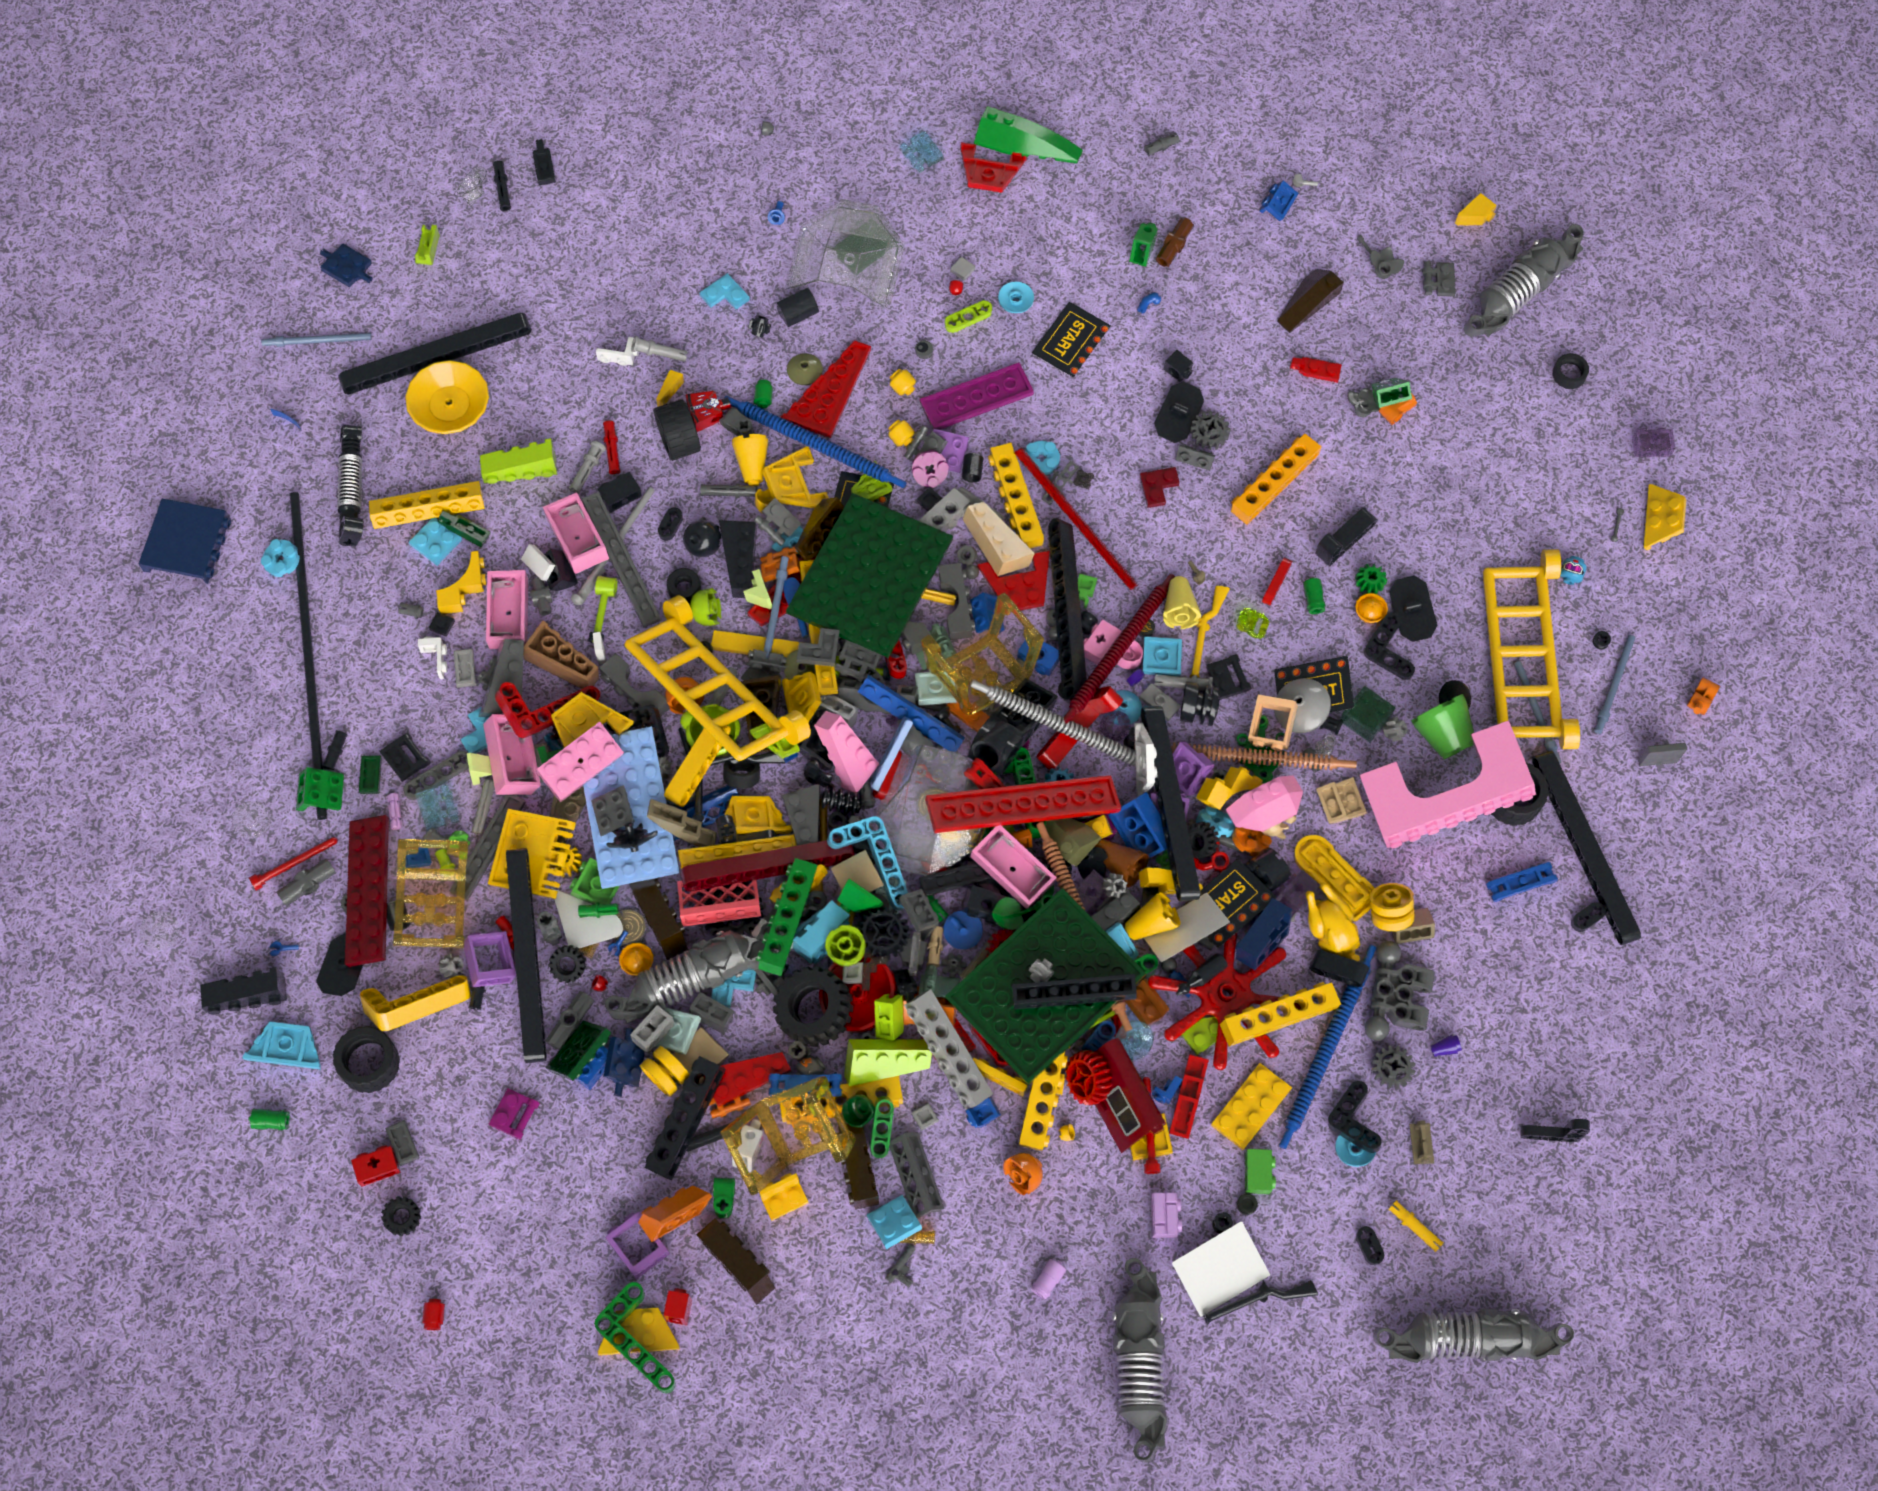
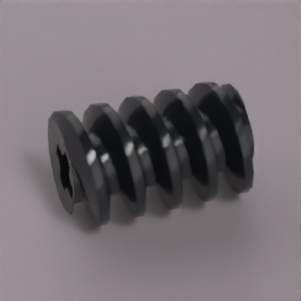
M826 785L821 799L822 809L829 805V811L836 807V812L844 809L845 816L849 811H851V816H855L861 810L864 795L857 799V793H853L850 797L849 791H846L843 795L842 789H838L835 793L834 786L828 791V786Z

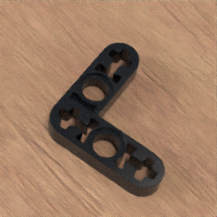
M1388 613L1366 645L1364 655L1368 660L1397 677L1408 680L1413 677L1415 672L1414 665L1386 648L1401 623V618L1398 614ZM1394 619L1395 624L1393 623L1390 629H1388L1389 620ZM1379 633H1385L1388 636V639L1385 641H1381L1378 639L1377 635ZM1375 644L1379 645L1376 653L1371 655L1370 650L1374 648ZM1386 657H1391L1394 659L1395 663L1393 665H1387L1384 662V659ZM1399 662L1400 666H1398V669L1396 670L1395 668ZM1409 668L1406 674L1402 673L1403 669Z
M647 705L620 712V714L629 718L630 713L635 714L636 722L631 727L642 725L643 728L655 727L658 730V736L655 738V741L660 740L659 743H655L656 749H662V752L657 754L660 758L668 756L669 747L659 710L656 706ZM652 712L651 716L642 718L643 713ZM606 722L608 729L614 732V730Z
M722 815L716 820L720 844L777 837L774 830H764L737 836L732 816Z
M1355 1081L1349 1086L1329 1114L1328 1127L1366 1152L1376 1153L1381 1148V1137L1352 1119L1368 1094L1367 1085L1362 1081ZM1359 1088H1361L1362 1093L1359 1092L1356 1096V1099H1354L1353 1097L1355 1095V1089L1358 1090ZM1350 1102L1354 1107L1352 1110H1345L1342 1104ZM1341 1113L1342 1117L1340 1123H1337L1336 1125L1333 1124L1334 1120H1337ZM1357 1128L1360 1134L1352 1136L1349 1134V1130ZM1369 1141H1376L1375 1144H1372L1371 1146L1368 1145Z
M1572 1119L1564 1128L1537 1125L1521 1126V1138L1548 1141L1549 1139V1141L1573 1143L1579 1142L1590 1132V1121L1587 1119Z

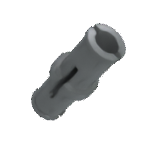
M1175 132L1167 137H1160L1157 141L1145 145L1144 150L1148 156L1161 150L1165 151L1166 148L1180 142L1179 136Z

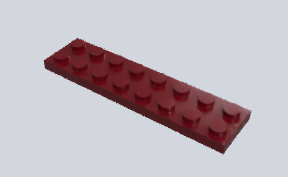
M387 815L349 821L345 965L348 967L386 961L389 817Z

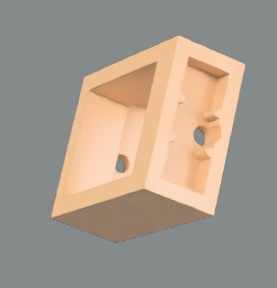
M1258 694L1248 736L1250 743L1259 748L1269 746L1275 751L1288 750L1298 707L1296 701ZM1263 708L1289 712L1283 741L1257 737Z

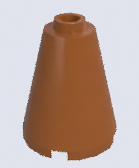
M1106 839L1099 841L1095 845V847L1104 849L1108 855V858L1103 861L1106 868L1113 874L1123 875L1122 880L1127 882L1126 887L1128 888L1135 885L1139 880L1138 872L1141 869H1145L1148 865L1149 856L1142 851Z

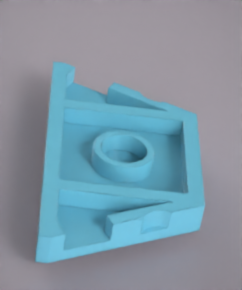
M269 1022L263 1029V1033L255 1039V1044L242 1057L247 1061L321 1070L320 1060L309 1026Z

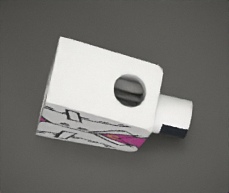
M753 1119L750 1126L744 1125L732 1151V1166L752 1172L763 1143V1131H761L763 1123L761 1121Z

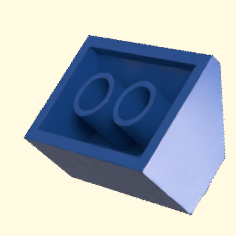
M1147 792L1121 806L1122 809L1118 813L1108 814L1127 847L1142 851L1149 858L1167 849L1160 813Z

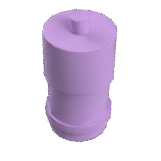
M1049 1259L1036 1282L1032 1284L1031 1291L1046 1300L1066 1272V1269L1061 1266L1062 1262Z

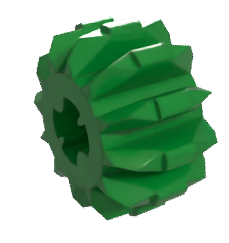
M1374 563L1372 567L1366 564L1364 568L1360 567L1358 569L1355 580H1357L1356 587H1361L1360 592L1366 590V593L1372 591V593L1377 594L1378 591L1384 590V586L1387 583L1386 572H1381L1382 566L1376 568Z

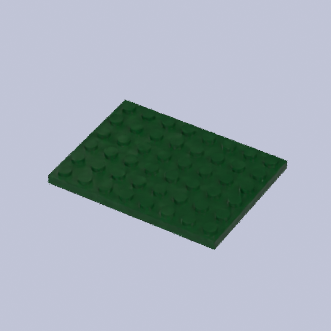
M852 493L787 607L786 614L818 628L839 630V637L889 658L952 543L953 535Z
M1063 888L945 996L952 1006L1027 1085L1031 1084L1118 1002L1110 1001L1015 1010L1012 984L1035 983L1030 977L1032 973L1029 969L1037 959L1041 962L1047 959L1053 964L1051 970L1054 971V974L1048 981L1135 974L1137 984L1146 976L1144 970Z

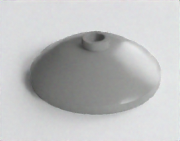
M1312 679L1293 680L1286 684L1276 696V698L1296 702L1302 699L1301 703H1297L1298 707L1292 729L1293 733H1308L1317 729L1326 721L1330 713L1331 699L1329 693L1322 684ZM1274 710L1276 719L1286 729L1289 712Z

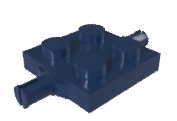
M342 244L333 253L324 248L321 250L320 255L327 258L320 266L322 272L349 288L360 279L367 283L372 282L373 277L366 274V270L372 264L369 258L345 244Z
M632 1028L625 1029L624 1039L610 1037L603 1077L611 1079L616 1084L614 1096L622 1097L624 1085L639 1087L642 1071L639 1065L644 1060L645 1052L633 1043L630 1036L634 1031Z

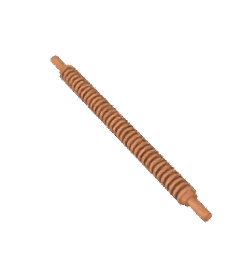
M1173 742V746H1171L1172 754L1177 748L1176 742ZM1193 744V749L1197 753H1203L1209 760L1212 757V761H1215V758L1218 757L1217 761L1223 758L1222 761L1225 762V759L1228 758V762H1230L1231 758H1233V762L1238 759V763H1240L1241 759H1243V763H1246V760H1248V764H1251V760H1253V764H1256V760H1258L1260 765L1261 761H1263V765H1266V761H1268V765H1271V762H1273V766H1276V762H1278V766H1281L1282 762L1284 767H1286V763H1289L1288 767H1291V764L1294 763V767L1299 764V768H1301L1302 764H1304V768H1307V765H1309V769H1312V765H1314V769H1317V765H1319L1321 770L1322 766H1324V770H1327V766H1329V770L1337 769V767L1356 768L1357 761L1339 760L1337 757H1333V755H1330V759H1328V755H1325V758H1323V754H1320V758H1318V754H1315L1314 758L1312 753H1310V757H1308V753H1305V757H1302L1303 753L1297 756L1298 752H1295L1294 756H1292V752L1287 755V751H1285L1284 755H1282V751H1279L1278 755L1275 750L1274 754H1272V750H1269V754H1267V750H1264V753H1262V749H1259V753H1257V749H1254L1253 753L1250 748L1249 752H1247V748H1244V752H1241L1242 748L1236 751L1237 747H1234V750L1231 751L1232 747L1226 750V746H1224L1223 750H1221V746H1219L1218 750H1216V746H1213V749H1211V745H1208V749H1206V745H1203V748H1201V744H1198V748H1196V744Z
M1044 822L1038 823L1036 826L1043 840L1042 850L1046 859L1049 860L1048 864L1052 873L1057 877L1058 887L1063 888L1082 907L1083 903L1079 893H1076L1077 889L1073 879H1070L1069 870L1064 865L1065 861L1059 851L1057 842L1050 839ZM1121 1000L1111 1010L1118 1014L1125 1032H1128L1133 1028L1125 1012L1127 1004L1123 1002L1124 1000Z

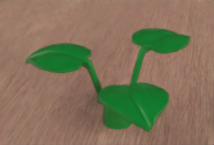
M1054 884L1036 901L1033 907L1024 911H1020L1019 903L1013 898L1006 897L999 900L992 911L993 919L1004 929H1018L1023 925L1021 915L1033 910L1037 912L1052 898Z

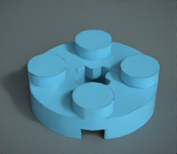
M1036 441L1027 445L1025 453L1027 452L1028 456L1031 457L1046 476L1053 473L1052 471L1059 466L1060 453L1053 442ZM1043 455L1046 458L1043 462H1040V459H1037V457Z
M275 539L266 548L261 558V564L271 575L283 577L282 575L290 574L296 569L300 560L298 549L290 541ZM282 555L284 559L278 561V558Z
M1206 806V809L1200 810L1196 818V823L1203 821L1210 823V827L1214 826L1215 829L1213 831L1218 832L1219 835H1216L1218 838L1221 835L1230 837L1235 828L1227 813Z

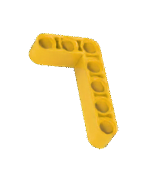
M464 975L454 976L390 1002L375 988H368L360 992L364 1014L381 1031L392 1030L466 1001L471 997L468 979Z

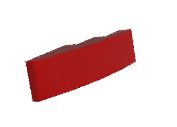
M1189 1054L1169 1134L1189 1139L1209 1059Z

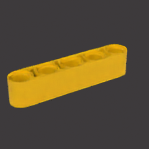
M727 725L722 728L728 735L730 734V726ZM705 728L664 793V797L680 807H684L722 748V745Z

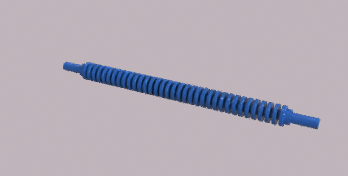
M727 395L724 397H728L730 405L737 408L745 417L753 419L816 451L818 450V452H822V454L830 458H834L851 468H855V470L880 480V482L889 481L901 488H905L907 484L906 481L893 476L889 469L794 423H790V421H786L748 401L739 402Z
M1369 945L1363 960L1360 961L1369 967L1362 987L1347 984L1340 1000L1341 1005L1335 1010L1321 1045L1318 1048L1319 1050L1316 1052L1315 1059H1313L1297 1094L1298 1096L1293 1103L1292 1110H1290L1285 1121L1286 1131L1279 1144V1147L1282 1149L1287 1148L1293 1133L1300 1129L1311 1101H1313V1097L1316 1094L1315 1092H1317L1322 1081L1321 1078H1323L1340 1037L1345 1030L1346 1023L1349 1021L1350 1014L1353 1012L1354 1005H1356L1371 972L1370 962L1377 949L1373 945Z

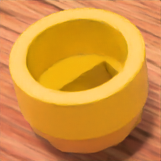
M1072 1124L1063 1125L1058 1130V1132H1061L1059 1138L1063 1141L1074 1140L1075 1130Z

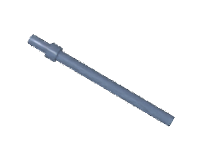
M371 333L287 338L276 336V338L261 339L262 346L276 345L277 347H285V345L363 341L371 340Z
M785 556L781 557L780 567L776 573L777 583L764 646L766 659H769V653L772 650L784 581L787 580L788 575L786 570L789 558Z
M1628 635L1603 708L1598 713V722L1594 730L1597 734H1602L1605 723L1608 722L1611 715L1610 709L1635 641V636Z
M1515 662L1514 665L1522 685H1531L1522 662ZM1527 697L1538 725L1547 726L1536 697ZM1543 737L1546 751L1552 750L1559 763H1561L1555 740L1552 737Z

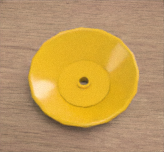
M449 360L433 363L420 370L410 381L405 400L407 412L417 425L429 432L449 434L461 432L477 422L486 410L489 393L487 382L478 370L466 363Z

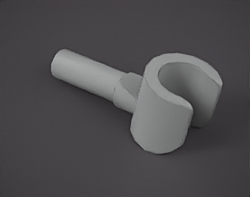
M1296 174L1294 176L1295 179H1292L1295 187L1318 185V182L1303 180L1301 174Z

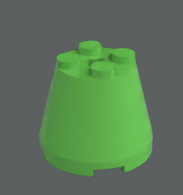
M1463 694L1411 720L1416 730L1444 760L1473 746L1471 734L1474 733L1467 701Z

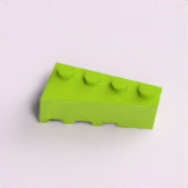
M551 438L545 439V443L537 444V442L529 443V447L520 448L519 446L512 447L509 452L499 450L480 455L481 475L484 483L495 484L498 481L506 480L513 482L516 479L524 478L531 480L534 477L543 476L548 478L557 475L556 454Z
M848 1039L844 1077L850 1087L929 1069L932 1053L929 1051L924 1039H895L894 1041L886 1039Z

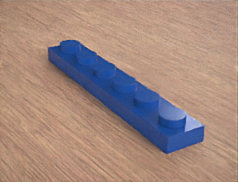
M870 675L867 676L858 690V693L895 717L902 719L905 716L911 719L916 730L955 754L965 739L964 736Z

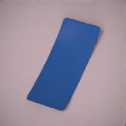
M270 409L274 416L284 418L301 429L299 424L288 415Z

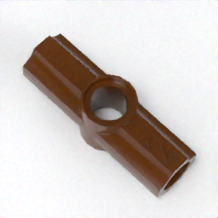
M1180 218L1174 230L1168 233L1163 247L1156 257L1159 265L1169 267L1177 253L1182 251L1186 239L1194 227L1190 219Z

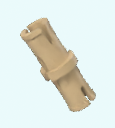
M936 926L931 933L930 943L927 945L929 950L927 966L934 965L936 968L940 966V953L943 950L942 927Z

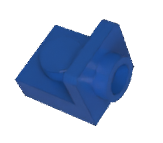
M427 845L405 847L401 855H399V865L403 867L404 873H408L411 868L430 866L432 863Z
M1175 1075L1173 1080L1169 1079L1163 1090L1155 1086L1152 1091L1154 1099L1162 1104L1165 1102L1170 1104L1182 1083V1079Z

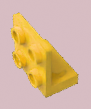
M788 1173L780 1178L781 1181L775 1184L770 1182L761 1187L762 1190L759 1191V1194L771 1221L809 1203L799 1183L797 1173L793 1175Z

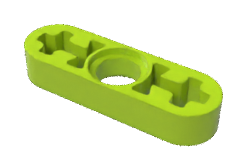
M983 300L945 318V329L948 332L955 333L990 317L992 314V304ZM965 314H971L973 315V318L971 320H966L963 316Z

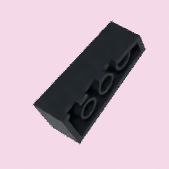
M719 520L732 597L745 598L744 591L752 588L751 580L753 579L752 571H754L757 538L756 522Z
M277 967L269 968L270 972L262 973L261 970L255 971L251 977L239 975L234 976L230 982L227 979L201 984L202 1009L208 1014L215 1015L221 1013L222 1010L239 1011L242 1007L248 1006L249 1008H259L261 1004L268 1003L269 1005H279L281 1001H287L285 977Z

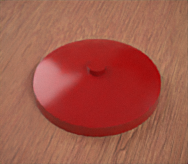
M864 954L859 961L865 964L864 983L846 984L853 998L850 1004L854 1006L853 1012L849 1013V1016L852 1017L851 1022L846 1023L844 1026L847 1028V1032L859 1033L875 1028V1000L885 994H889V999L897 995L895 977L891 969L878 957L871 958V954ZM833 963L827 970L843 981L844 966ZM819 990V1002L825 1014L828 1007V995L824 990Z

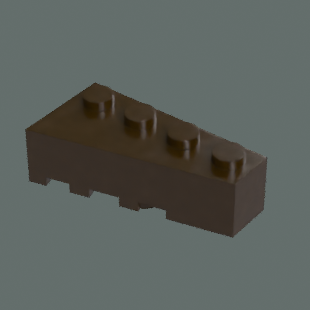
M779 675L741 681L777 717L781 688ZM754 711L746 715L749 743L756 740L750 734V730L765 724ZM766 747L753 755L757 756L772 751Z
M654 878L629 883L631 891L642 913L645 914L644 916L659 946L662 947L666 960L674 958L677 954L680 955L684 951L686 952V950L688 951L682 934L685 932V929L681 922H676V912L673 907H668L667 903H669L665 892H660L659 889L662 887L658 879Z
M849 1124L838 1126L839 1133H835L837 1145H842L843 1152L839 1153L841 1165L846 1164L847 1172L843 1174L845 1184H850L851 1192L848 1193L850 1205L854 1204L855 1210L879 1205V1195L876 1190L874 1173H872V1165L863 1126L859 1128L852 1127Z
M714 1218L696 1235L716 1260L721 1262L725 1270L731 1276H734L739 1286L749 1293L753 1302L757 1305L775 1289L767 1275L770 1272L763 1263L757 1264L755 1261L757 1258L750 1249L744 1250L742 1247L744 1243L737 1235L732 1237L729 1233L731 1229L724 1221L720 1223Z

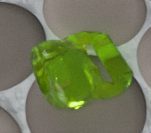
M1243 608L1237 620L1236 628L1255 639H1261L1265 637L1270 621L1262 613L1256 612L1253 609ZM1258 618L1263 619L1259 632L1256 634L1254 630Z

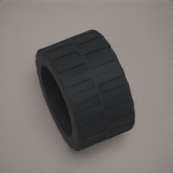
M683 399L654 408L655 421L662 442L672 461L701 451L694 421Z
M1530 763L1526 764L1535 785L1536 795H1533V803L1524 807L1513 805L1508 808L1500 807L1495 809L1496 811L1491 813V815L1504 824L1517 826L1531 822L1539 814L1547 801L1549 786L1546 777L1538 768Z
M359 1026L347 1031L336 1043L335 1050L333 1051V1065L336 1068L337 1074L351 1089L361 1093H373L387 1087L396 1077L400 1058L398 1050L387 1034L376 1027ZM367 1043L379 1044L384 1050V1060L381 1066L369 1075H354L348 1067L352 1053L361 1045Z

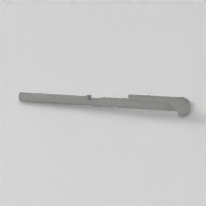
M648 487L619 530L622 540H624L626 533L655 492L651 487ZM608 560L597 564L578 593L571 595V601L575 605H582L596 585L597 577L602 576L606 569L603 567Z

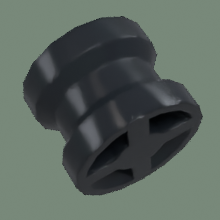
M1083 611L1081 613L1082 632L1089 635L1092 627L1098 623V619L1090 612Z

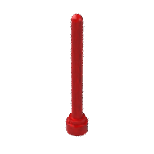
M332 837L262 875L254 874L248 878L255 891L263 888L266 881L337 844L338 839Z
M1144 1077L1142 1080L1151 1095L1150 1078ZM1149 1133L1146 1135L1148 1160L1144 1164V1173L1159 1174L1161 1173V1168L1155 1155L1154 1135Z

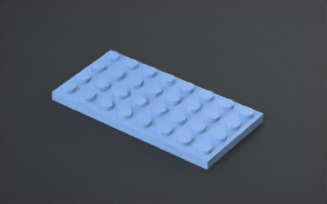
M651 726L623 732L620 735L612 734V738L624 752L623 756L583 785L602 889L680 873L673 834L661 828L647 817L649 801L651 799L667 804L664 797L665 791L653 728ZM624 785L628 794V802L632 809V817L635 821L633 828H637L642 823L643 829H646L648 833L657 830L658 835L638 846L639 850L636 852H631L630 848H609L606 844L613 843L616 835L610 832L600 836L591 800ZM625 826L618 828L620 830H626Z

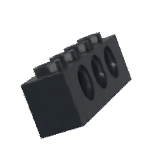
M972 885L967 889L961 911L967 913L966 915L969 917H979L985 919V922L989 924H996L992 917V911L997 902L1007 896ZM982 902L987 904L988 910L983 909ZM1019 903V905H1020V911L1026 910V908H1024V907ZM1035 910L1021 915L1024 918V923L1036 913Z

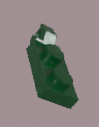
M443 510L438 519V523L480 548L491 534L490 531L459 514L457 516L451 515Z

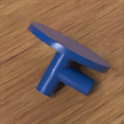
M961 910L952 913L946 919L943 931L946 941L952 947L966 950L978 944L983 934V926L979 917H969L966 915L967 913Z

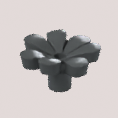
M949 953L947 955L948 959L941 961V964L945 966L942 969V973H950L949 977L955 978L956 974L961 975L963 969L967 967V963L962 961V955L958 954L954 957L953 953Z

